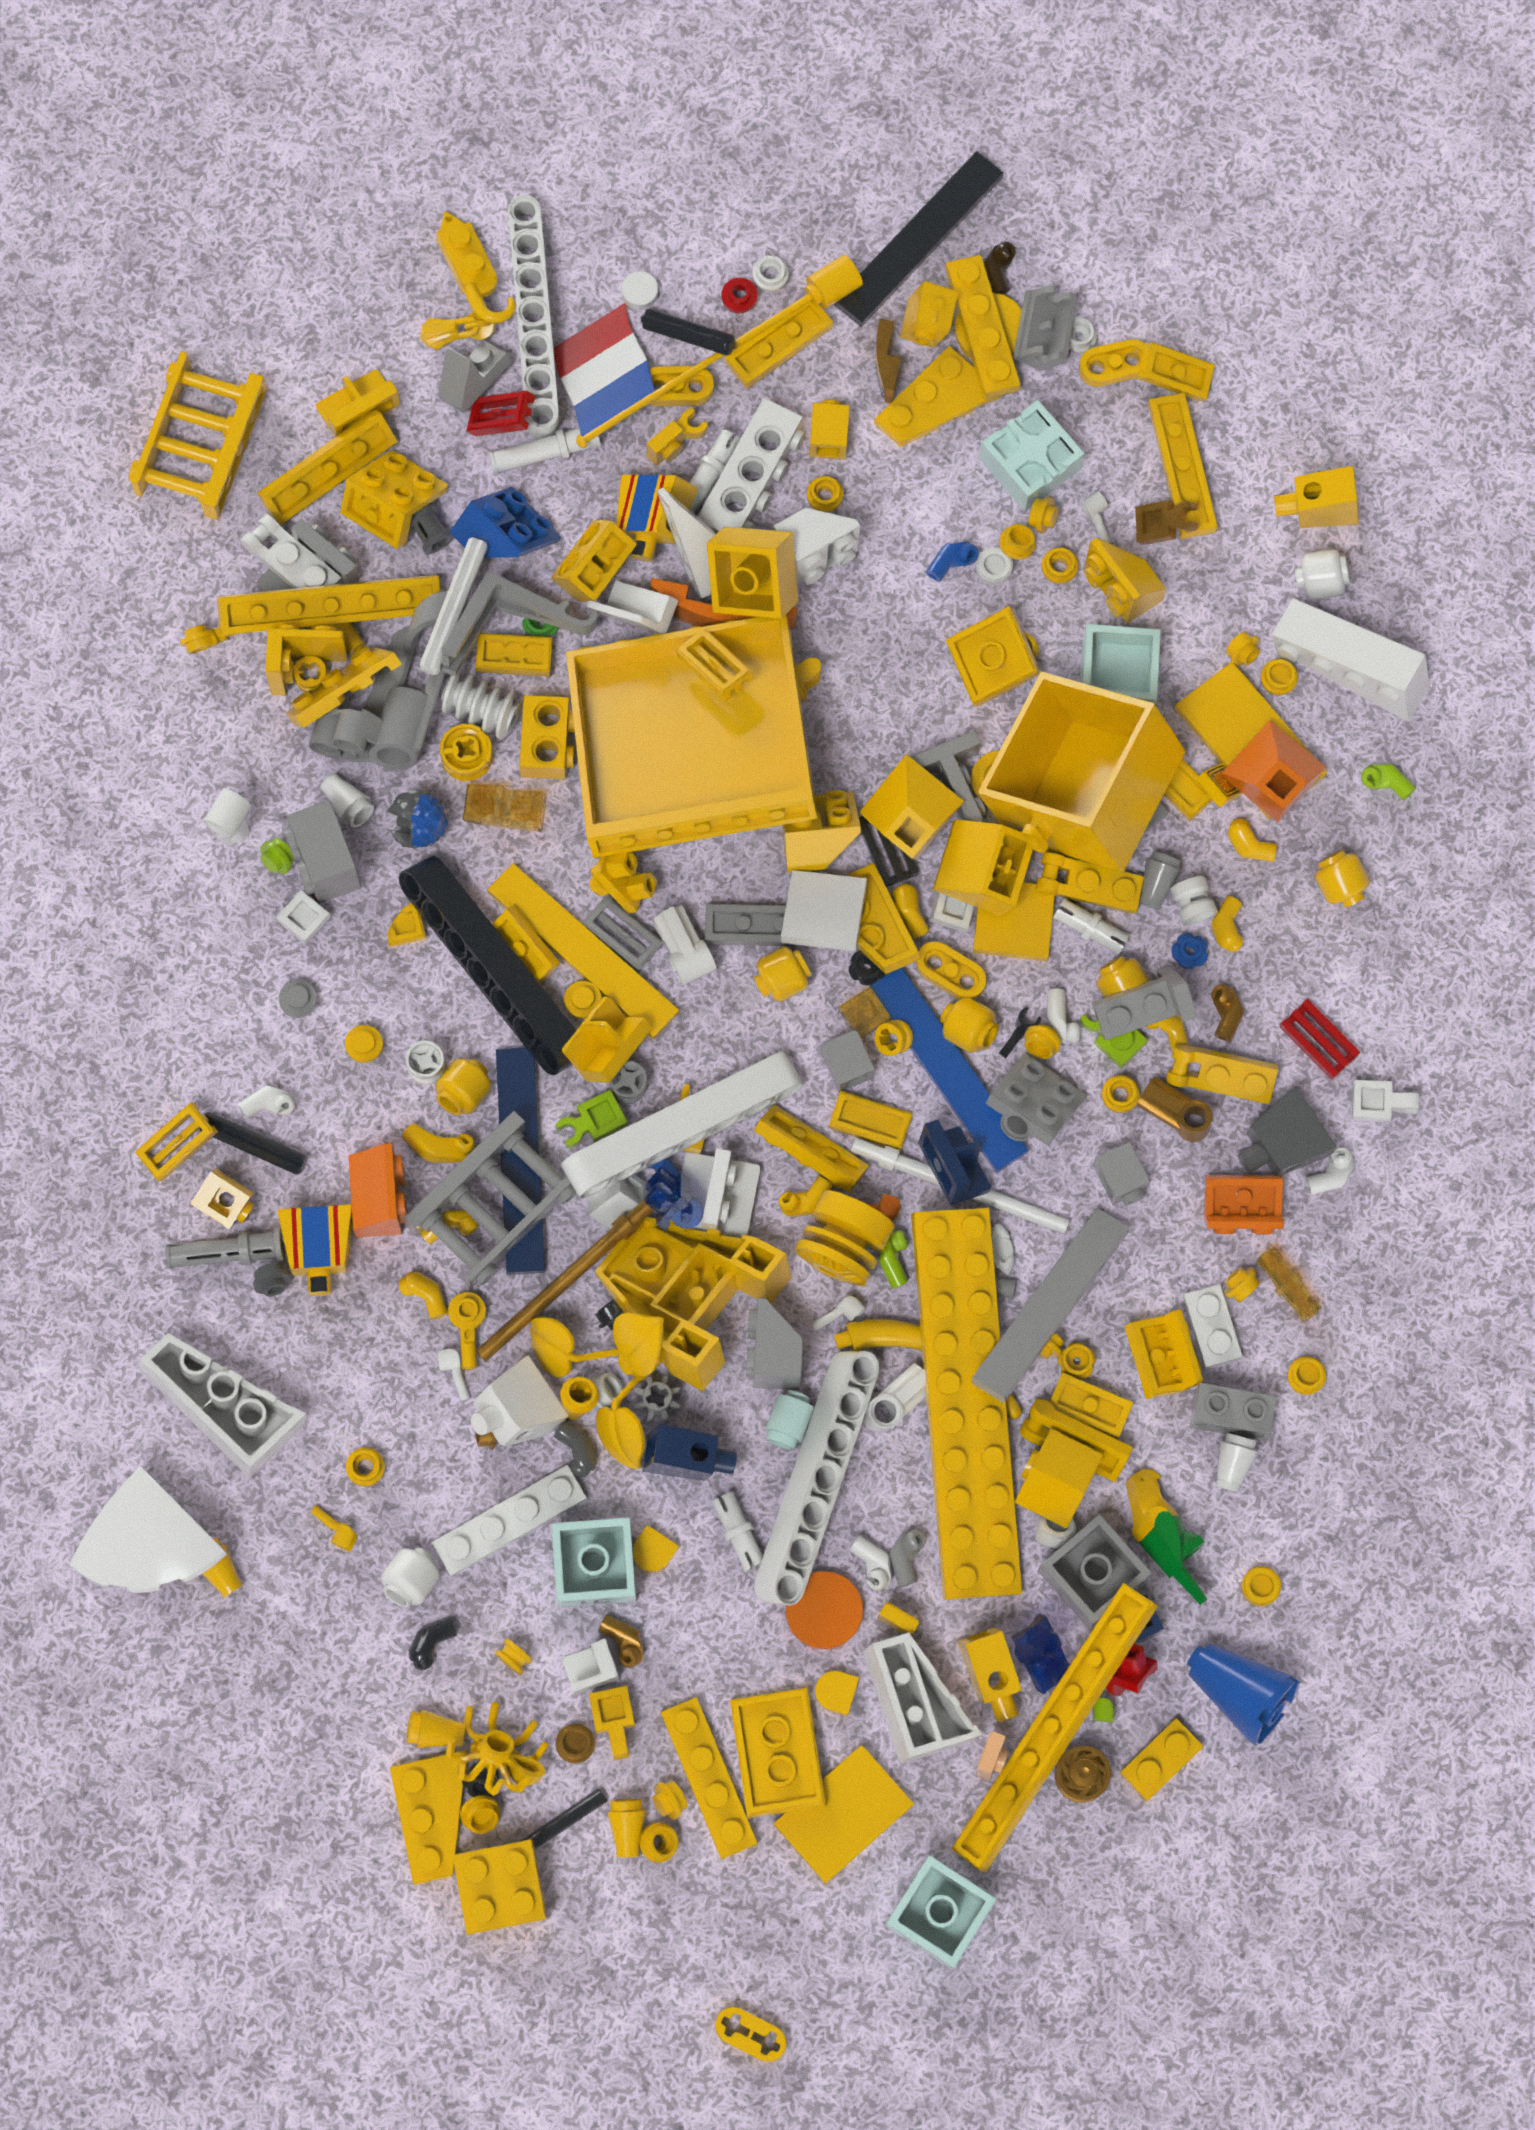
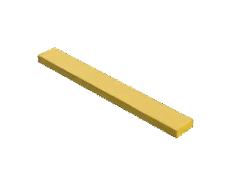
M1123 1583L1002 1769V1772L951 1848L953 1851L980 1871L987 1872L1158 1605L1127 1584Z

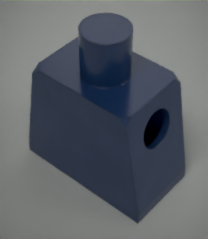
M659 1424L648 1434L642 1472L705 1481L713 1475L714 1471L733 1474L736 1466L737 1452L717 1448L719 1437L716 1435ZM691 1450L698 1454L699 1462L692 1458Z

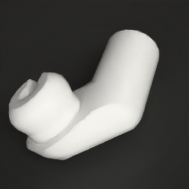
M264 1086L237 1104L248 1119L263 1109L280 1115H288L295 1108V1099L286 1090L273 1086Z
M859 1535L849 1551L866 1562L867 1585L874 1591L883 1590L890 1585L892 1579L890 1557L887 1552Z

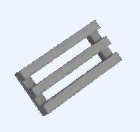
M605 896L582 922L590 932L637 972H640L644 965L653 958L657 950L659 951L663 946V941L608 896ZM606 908L651 945L646 949L602 912ZM596 919L599 920L641 955L640 958L637 959L593 922Z

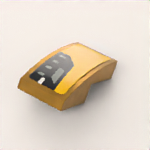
M880 319L876 337L875 368L882 397L885 403L890 404L895 394L901 357L888 355L894 321Z

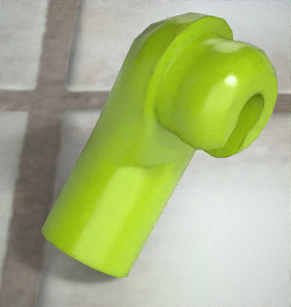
M1392 764L1370 765L1361 774V781L1366 787L1370 789L1391 788L1403 801L1417 789Z

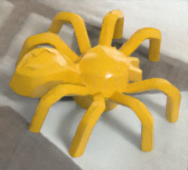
M497 1702L491 1703L488 1718L489 1732L485 1735L474 1732L471 1726L473 1707H466L464 1725L468 1736L474 1740L470 1749L473 1753L457 1757L454 1754L456 1741L452 1737H449L446 1748V1757L458 1765L459 1780L473 1781L484 1767L488 1769L485 1788L492 1796L497 1795L504 1784L510 1791L521 1793L526 1786L539 1782L545 1775V1768L538 1761L549 1746L548 1743L543 1742L536 1753L528 1757L515 1750L514 1747L521 1745L529 1739L538 1723L531 1720L522 1735L513 1740L506 1732L497 1730L496 1721L500 1705ZM478 1759V1764L470 1774L466 1775V1763ZM499 1768L503 1779H499L493 1786L496 1769Z

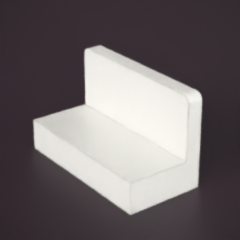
M615 580L607 605L589 600L587 608L593 611L596 610L597 613L615 621L656 633L666 634L678 600L668 595Z

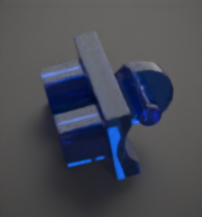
M659 1168L645 1184V1189L649 1191L645 1197V1203L656 1211V1225L666 1231L670 1226L671 1219L680 1228L689 1229L697 1226L703 1218V1207L696 1197L690 1195V1178L681 1172L674 1179Z
M1039 1613L1028 1627L1016 1632L1011 1637L1016 1646L1014 1653L1017 1660L1024 1663L1036 1690L1045 1694L1053 1686H1057L1070 1663H1068L1061 1648L1060 1638L1053 1631L1047 1616Z

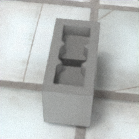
M1199 1383L1194 1394L1189 1428L1222 1434L1230 1433L1244 1438L1266 1441L1272 1431L1277 1396Z

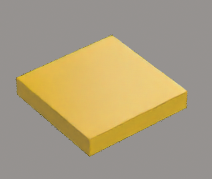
M1010 606L945 640L973 706H981L1041 673L1014 608Z
M1023 882L1016 907L1004 915L998 916L977 908L973 953L1047 961L1055 895L1035 890L1036 884Z

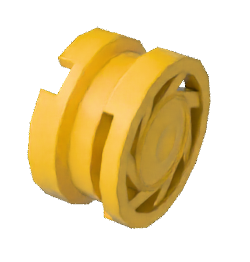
M459 724L453 726L444 734L440 742V756L444 770L451 777L459 781H473L481 778L488 772L493 760V751L489 736L482 731V728L473 724Z

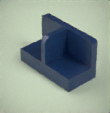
M939 1120L925 1123L918 1144L950 1206L989 1193L991 1185L977 1160L982 1148L979 1141L968 1143L960 1127L944 1131Z

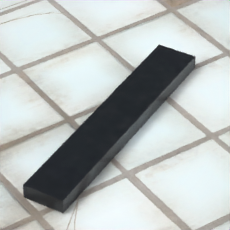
M976 151L860 273L863 285L834 303V306L862 328L1002 180L1004 173Z

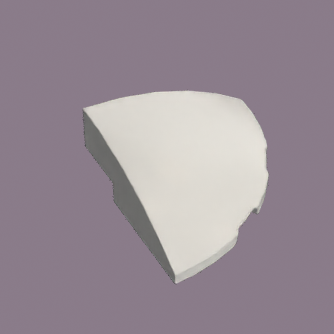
M139 1466L120 1486L95 1518L79 1544L70 1565L83 1577L104 1588L112 1585L127 1588L132 1593H147L159 1591L161 1584L177 1579L185 1582L190 1581L216 1565L227 1553Z

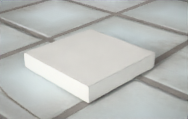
M792 870L781 932V943L856 951L867 890V878Z

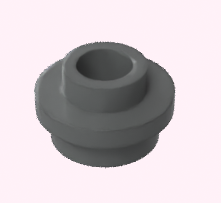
M269 1263L261 1266L254 1272L255 1280L253 1281V1287L255 1292L268 1297L281 1294L291 1282L289 1271L284 1269L281 1263Z

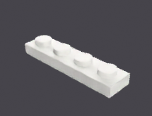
M565 1465L436 1539L432 1544L452 1578L586 1501L587 1498L569 1466Z

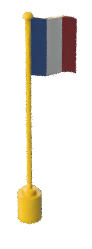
M843 254L806 278L808 286L804 288L806 296L736 339V348L808 302H811L814 306L820 305L826 309L863 285L862 278L854 263ZM625 302L553 348L558 375L575 408L581 433L576 438L577 445L581 448H586L587 442L725 355L716 352L659 389L654 390L647 359L629 324Z

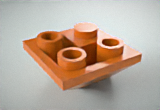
M1269 720L1221 773V776L1278 823L1327 767Z

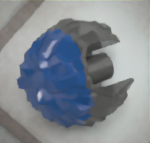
M409 790L399 794L387 811L397 815V826L402 828L396 831L390 830L395 841L400 843L402 847L413 849L427 847L430 843L438 841L448 826L443 806L439 804L437 798L432 797L429 792L424 790Z

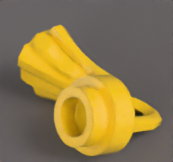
M473 312L467 317L457 319L429 318L422 324L420 337L427 347L438 350L444 345L463 338L489 339L495 332L496 324L480 320ZM465 324L464 328L466 331L459 332L458 325Z

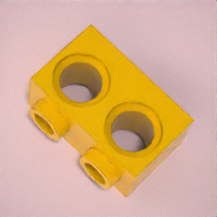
M593 520L551 576V579L575 600L595 602L637 543L611 520Z
M524 695L519 766L521 777L566 779V768H573L574 746L568 745V732H575L573 712L569 707V697ZM553 714L559 718V721L555 725L546 726L540 722V719L545 715ZM543 750H552L557 753L556 758L549 762L542 761L537 756Z

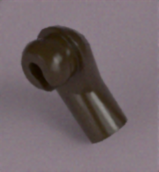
M1007 241L995 245L984 261L992 293L1006 294L1010 291L1004 273L1015 257L1016 249L1012 243Z

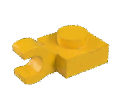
M693 408L685 410L677 422L673 420L646 443L647 457L656 466L663 460L670 462L677 457L683 449L684 439H699L706 434L708 430V423L706 421L702 422L698 427H691L688 424L695 417V410Z
M627 1686L589 1693L596 1734L608 1732L614 1760L628 1758L629 1753L624 1729L635 1727Z

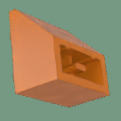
M392 1143L382 1144L348 1155L355 1237L402 1234L401 1223H405L404 1217L408 1214L404 1192H399V1186H406L402 1155H395Z

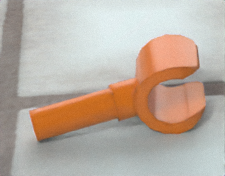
M887 1194L882 1195L879 1205L865 1203L884 1214L891 1221L897 1217L901 1208L900 1200Z

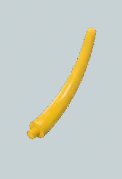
M867 1319L863 1322L853 1321L845 1323L846 1331L833 1335L837 1349L851 1346L852 1351H860L875 1347L893 1346L922 1351L920 1325L890 1319ZM1011 1393L1006 1400L1007 1415L1011 1419H1018L1022 1414V1409Z

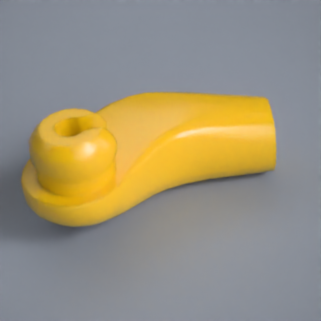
M413 1123L402 1134V1138L421 1158L432 1163H460L475 1149L473 1137L465 1133L459 1134L458 1137H438L426 1131L418 1124Z

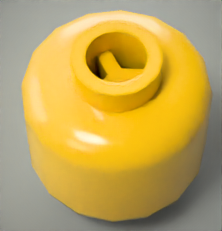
M1342 849L1317 863L1319 869L1315 872L1314 878L1328 903L1339 904L1342 902L1344 907L1347 908L1365 898L1362 891L1369 886L1370 878L1356 854H1346Z
M782 946L757 961L756 968L759 974L753 977L763 997L770 994L775 1001L784 1002L804 991L808 986L807 978L812 974L798 949L792 951L790 948Z
M1121 955L1098 970L1100 976L1096 981V986L1105 998L1150 982V979L1136 959H1125Z
M969 997L962 998L955 1004L949 1003L943 1010L940 1022L943 1023V1037L968 1053L988 1049L994 1042L999 1030L995 1012Z
M475 1059L453 1060L435 1083L438 1104L444 1110L456 1116L475 1112L492 1089L491 1081L487 1075V1068Z

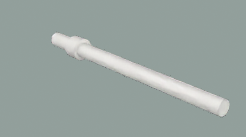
M855 1139L851 1152L879 1162V1167L891 1172L894 1168L940 1186L929 1165L900 1155V1150L888 1145L882 1148L862 1139ZM990 1190L987 1194L972 1198L1062 1234H1065L1070 1222L1068 1219Z

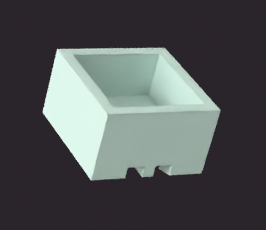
M1037 400L1023 410L1019 417L1015 420L1011 419L1003 429H998L981 442L979 459L1024 511H1027L1032 507L1036 498L1043 499L1080 471L1085 453L1041 402Z
M1086 624L1082 643L1081 683L1156 705L1161 629Z

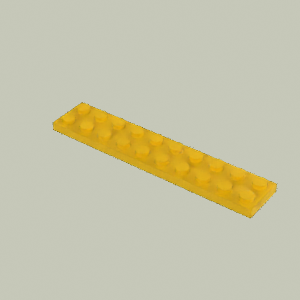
M989 1208L913 1212L911 1214L923 1367L926 1380L925 1391L943 1600L1021 1595L1022 1584L1006 1401L1002 1403L971 1383L976 1371L1000 1340Z

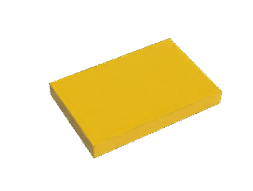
M808 1688L730 1700L748 1819L826 1806Z
M860 1745L822 1779L826 1806L787 1812L773 1823L776 1829L825 1885L914 1805L863 1745Z

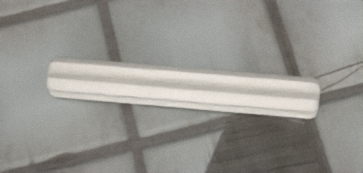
M473 537L468 539L420 662V669L425 673L437 675L441 670L442 648L464 611L487 552V543L483 540Z

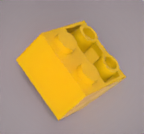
M956 819L953 821L932 890L1002 916L1016 907L1033 848L1022 832L1005 825Z

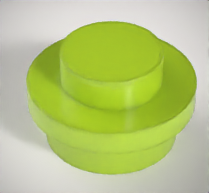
M274 838L271 842L266 841L260 846L262 854L260 859L269 871L273 873L278 871L281 874H286L291 870L294 858L290 847L285 842Z

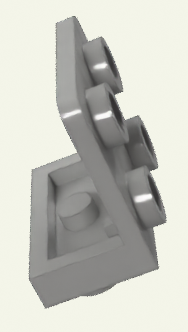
M300 519L291 528L292 535L297 541L342 578L341 584L359 582L356 567L357 560L345 548L340 547L337 549L328 542L330 538L321 527L316 524L309 526L304 520ZM268 569L257 581L258 589L261 592L293 589L271 569ZM311 626L303 627L306 630H311Z

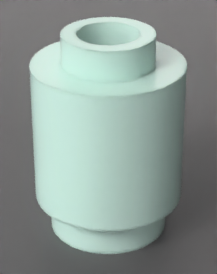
M788 1390L786 1395L778 1394L765 1428L768 1432L765 1440L780 1448L794 1451L797 1443H802L814 1407L808 1404L810 1398L792 1390Z

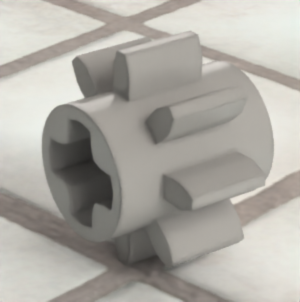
M647 1376V1387L645 1390L635 1388V1395L643 1398V1402L635 1406V1411L641 1412L646 1410L648 1413L647 1422L649 1424L653 1421L654 1416H661L663 1421L668 1423L667 1413L670 1409L680 1411V1405L672 1401V1398L680 1393V1388L674 1387L670 1389L667 1386V1376H664L661 1382H653L652 1378ZM657 1391L660 1396L667 1395L664 1398L663 1407L658 1408L656 1403L648 1404L651 1401L652 1392Z

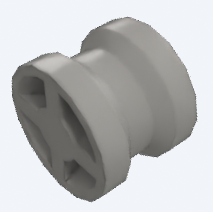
M626 1061L609 1083L615 1099L624 1104H633L644 1097L647 1090V1075L640 1064L634 1061Z

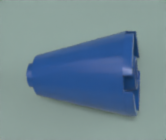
M1211 1643L1205 1648L1198 1646L1187 1662V1665L1191 1667L1189 1671L1190 1678L1240 1733L1255 1746L1257 1743L1261 1744L1276 1728L1285 1715L1281 1712L1286 1702L1288 1701L1292 1704L1300 1687V1681L1289 1674Z

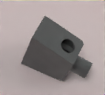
M1294 1087L1250 1126L1247 1136L1253 1145L1239 1153L1238 1158L1249 1174L1267 1164L1274 1175L1282 1176L1330 1156L1335 1150L1336 1145L1298 1088Z

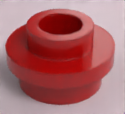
M745 278L729 280L723 286L721 292L723 305L729 311L738 314L750 311L756 305L758 298L755 285ZM737 290H742L746 295L743 298H736L733 293Z

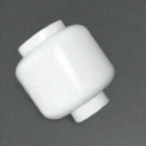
M1335 549L1307 553L1302 558V568L1295 569L1299 591L1306 589L1309 598L1312 600L1341 596L1346 590V585L1351 584L1346 555L1340 556L1339 552Z
M417 1547L415 1550L400 1549L381 1575L382 1584L385 1587L383 1589L385 1596L404 1608H408L410 1605H421L440 1578L439 1571L434 1565L435 1558L422 1548Z

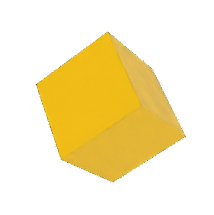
M1051 1428L1040 1451L1033 1450L1020 1476L1025 1481L1014 1503L1067 1529L1103 1454Z

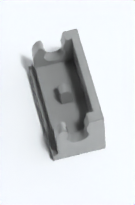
M1044 286L1034 291H1025L1013 354L1014 359L1042 371L1066 362L1078 295L1072 292L1053 295L1055 293V286Z

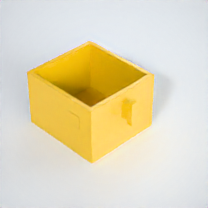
M1041 671L986 775L978 794L1000 824L1022 832L1035 851L1045 853L1046 850H1050L1124 873L1186 751L1154 703Z

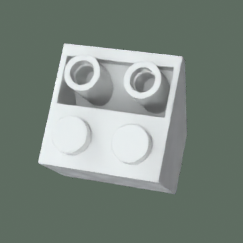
M803 508L773 526L774 531L793 532L797 586L803 582L806 585H810L818 581L824 575V570L834 564L837 567L846 565L855 558V552L858 551L860 524L857 519Z

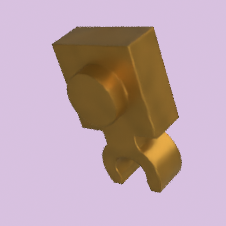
M1166 500L1136 506V542L1148 545L1176 539L1177 528L1186 532L1197 530L1199 528L1198 524L1193 521L1185 522V516L1189 511L1198 510V505L1183 501L1175 506L1174 503Z

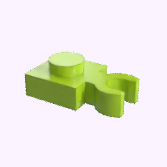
M1085 1015L1080 1018V1023L1086 1030L1100 1034L1094 1044L1120 1069L1148 1043V1040L1137 1029L1105 1040L1102 1037L1097 1021L1093 1022Z
M611 1089L576 1106L580 1117L576 1119L564 1117L556 1123L558 1131L567 1127L575 1130V1135L565 1141L567 1149L578 1146L583 1136L588 1133L593 1142H596L628 1126V1122Z

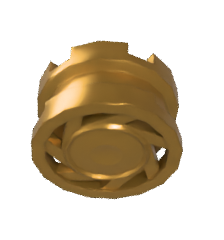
M1081 1745L1069 1749L1060 1757L1055 1766L1054 1779L1057 1789L1065 1798L1072 1802L1087 1803L1094 1801L1106 1791L1111 1780V1768L1108 1759L1101 1751L1091 1746Z

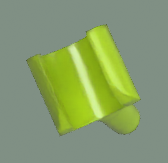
M1099 1698L1092 1708V1721L1113 1722L1115 1709L1113 1703L1109 1699Z

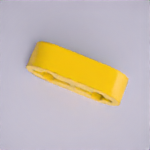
M728 2007L722 2010L716 2017L715 2032L718 2037L725 2043L764 2062H773L779 2059L785 2052L787 2045L786 2037L776 2026L737 2007ZM734 2014L741 2017L739 2024L750 2030L748 2036L746 2037L738 2032H734L732 2037L725 2035L726 2027L721 2024L724 2017L731 2019ZM755 2032L763 2037H767L769 2032L776 2034L775 2042L780 2045L777 2052L771 2050L768 2055H763L760 2052L762 2045L751 2039L753 2033Z

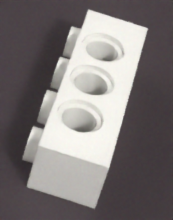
M763 398L697 517L716 533L723 527L754 529L755 524L751 521L757 511L761 513L765 511L772 496V493L768 490L773 481L780 482L785 475L789 465L785 460L791 450L797 452L803 442L806 433L802 431L803 416ZM771 441L776 443L778 448L767 451L761 448L760 445ZM748 472H756L761 475V478L757 481H748L743 476ZM732 502H738L745 508L739 512H732L726 506Z

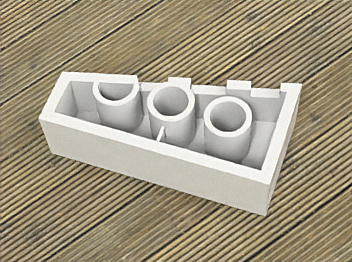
M1292 598L1272 633L1274 648L1283 659L1290 662H1299L1314 672L1336 682L1410 722L1430 686L1425 654Z
M169 1333L140 1359L141 1373L249 1478L305 1426L306 1413L296 1407L292 1408L267 1390H261L243 1379V1376L231 1369L227 1370L212 1361V1358Z

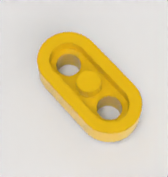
M1129 339L1088 349L1081 356L1078 371L1081 379L1093 387L1136 379L1145 343L1140 340ZM1133 357L1138 361V364L1130 366L1126 363L1125 359ZM1098 365L1103 369V372L1095 374L1090 368Z
M660 366L650 368L653 386L658 384L665 385L693 366ZM704 368L649 404L654 406L702 405L709 401L713 395V377ZM692 384H699L702 390L695 393L690 391L689 387Z
M929 942L918 951L920 959L916 961V969L922 978L958 1000L965 997L975 1000L981 996L986 985V975L981 966L941 942ZM931 958H937L941 961L942 965L938 969H932L928 966L927 962ZM962 978H970L974 985L969 989L963 988L959 982Z

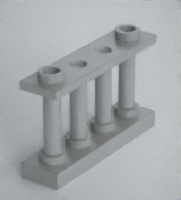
M515 1111L404 1217L405 1226L415 1236L423 1229L426 1232L432 1231L471 1269L465 1275V1284L470 1289L477 1283L481 1286L487 1283L498 1270L495 1265L559 1202L565 1205L577 1194L567 1176L563 1179L523 1140L525 1136L522 1132L525 1130V1121ZM505 1149L508 1152L513 1151L553 1189L538 1205L532 1202L496 1167L498 1162L495 1159ZM477 1176L481 1179L486 1177L525 1215L510 1232L469 1194L470 1188L468 1185ZM450 1203L454 1206L459 1204L498 1242L483 1259L441 1220L443 1215L440 1212Z

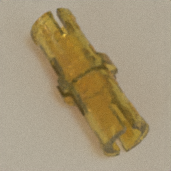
M1273 1247L1257 1259L1258 1265L1261 1266L1276 1286L1275 1292L1277 1295L1285 1298L1302 1323L1315 1316L1322 1309L1321 1305H1319L1303 1284L1304 1278L1299 1272H1294L1277 1247Z

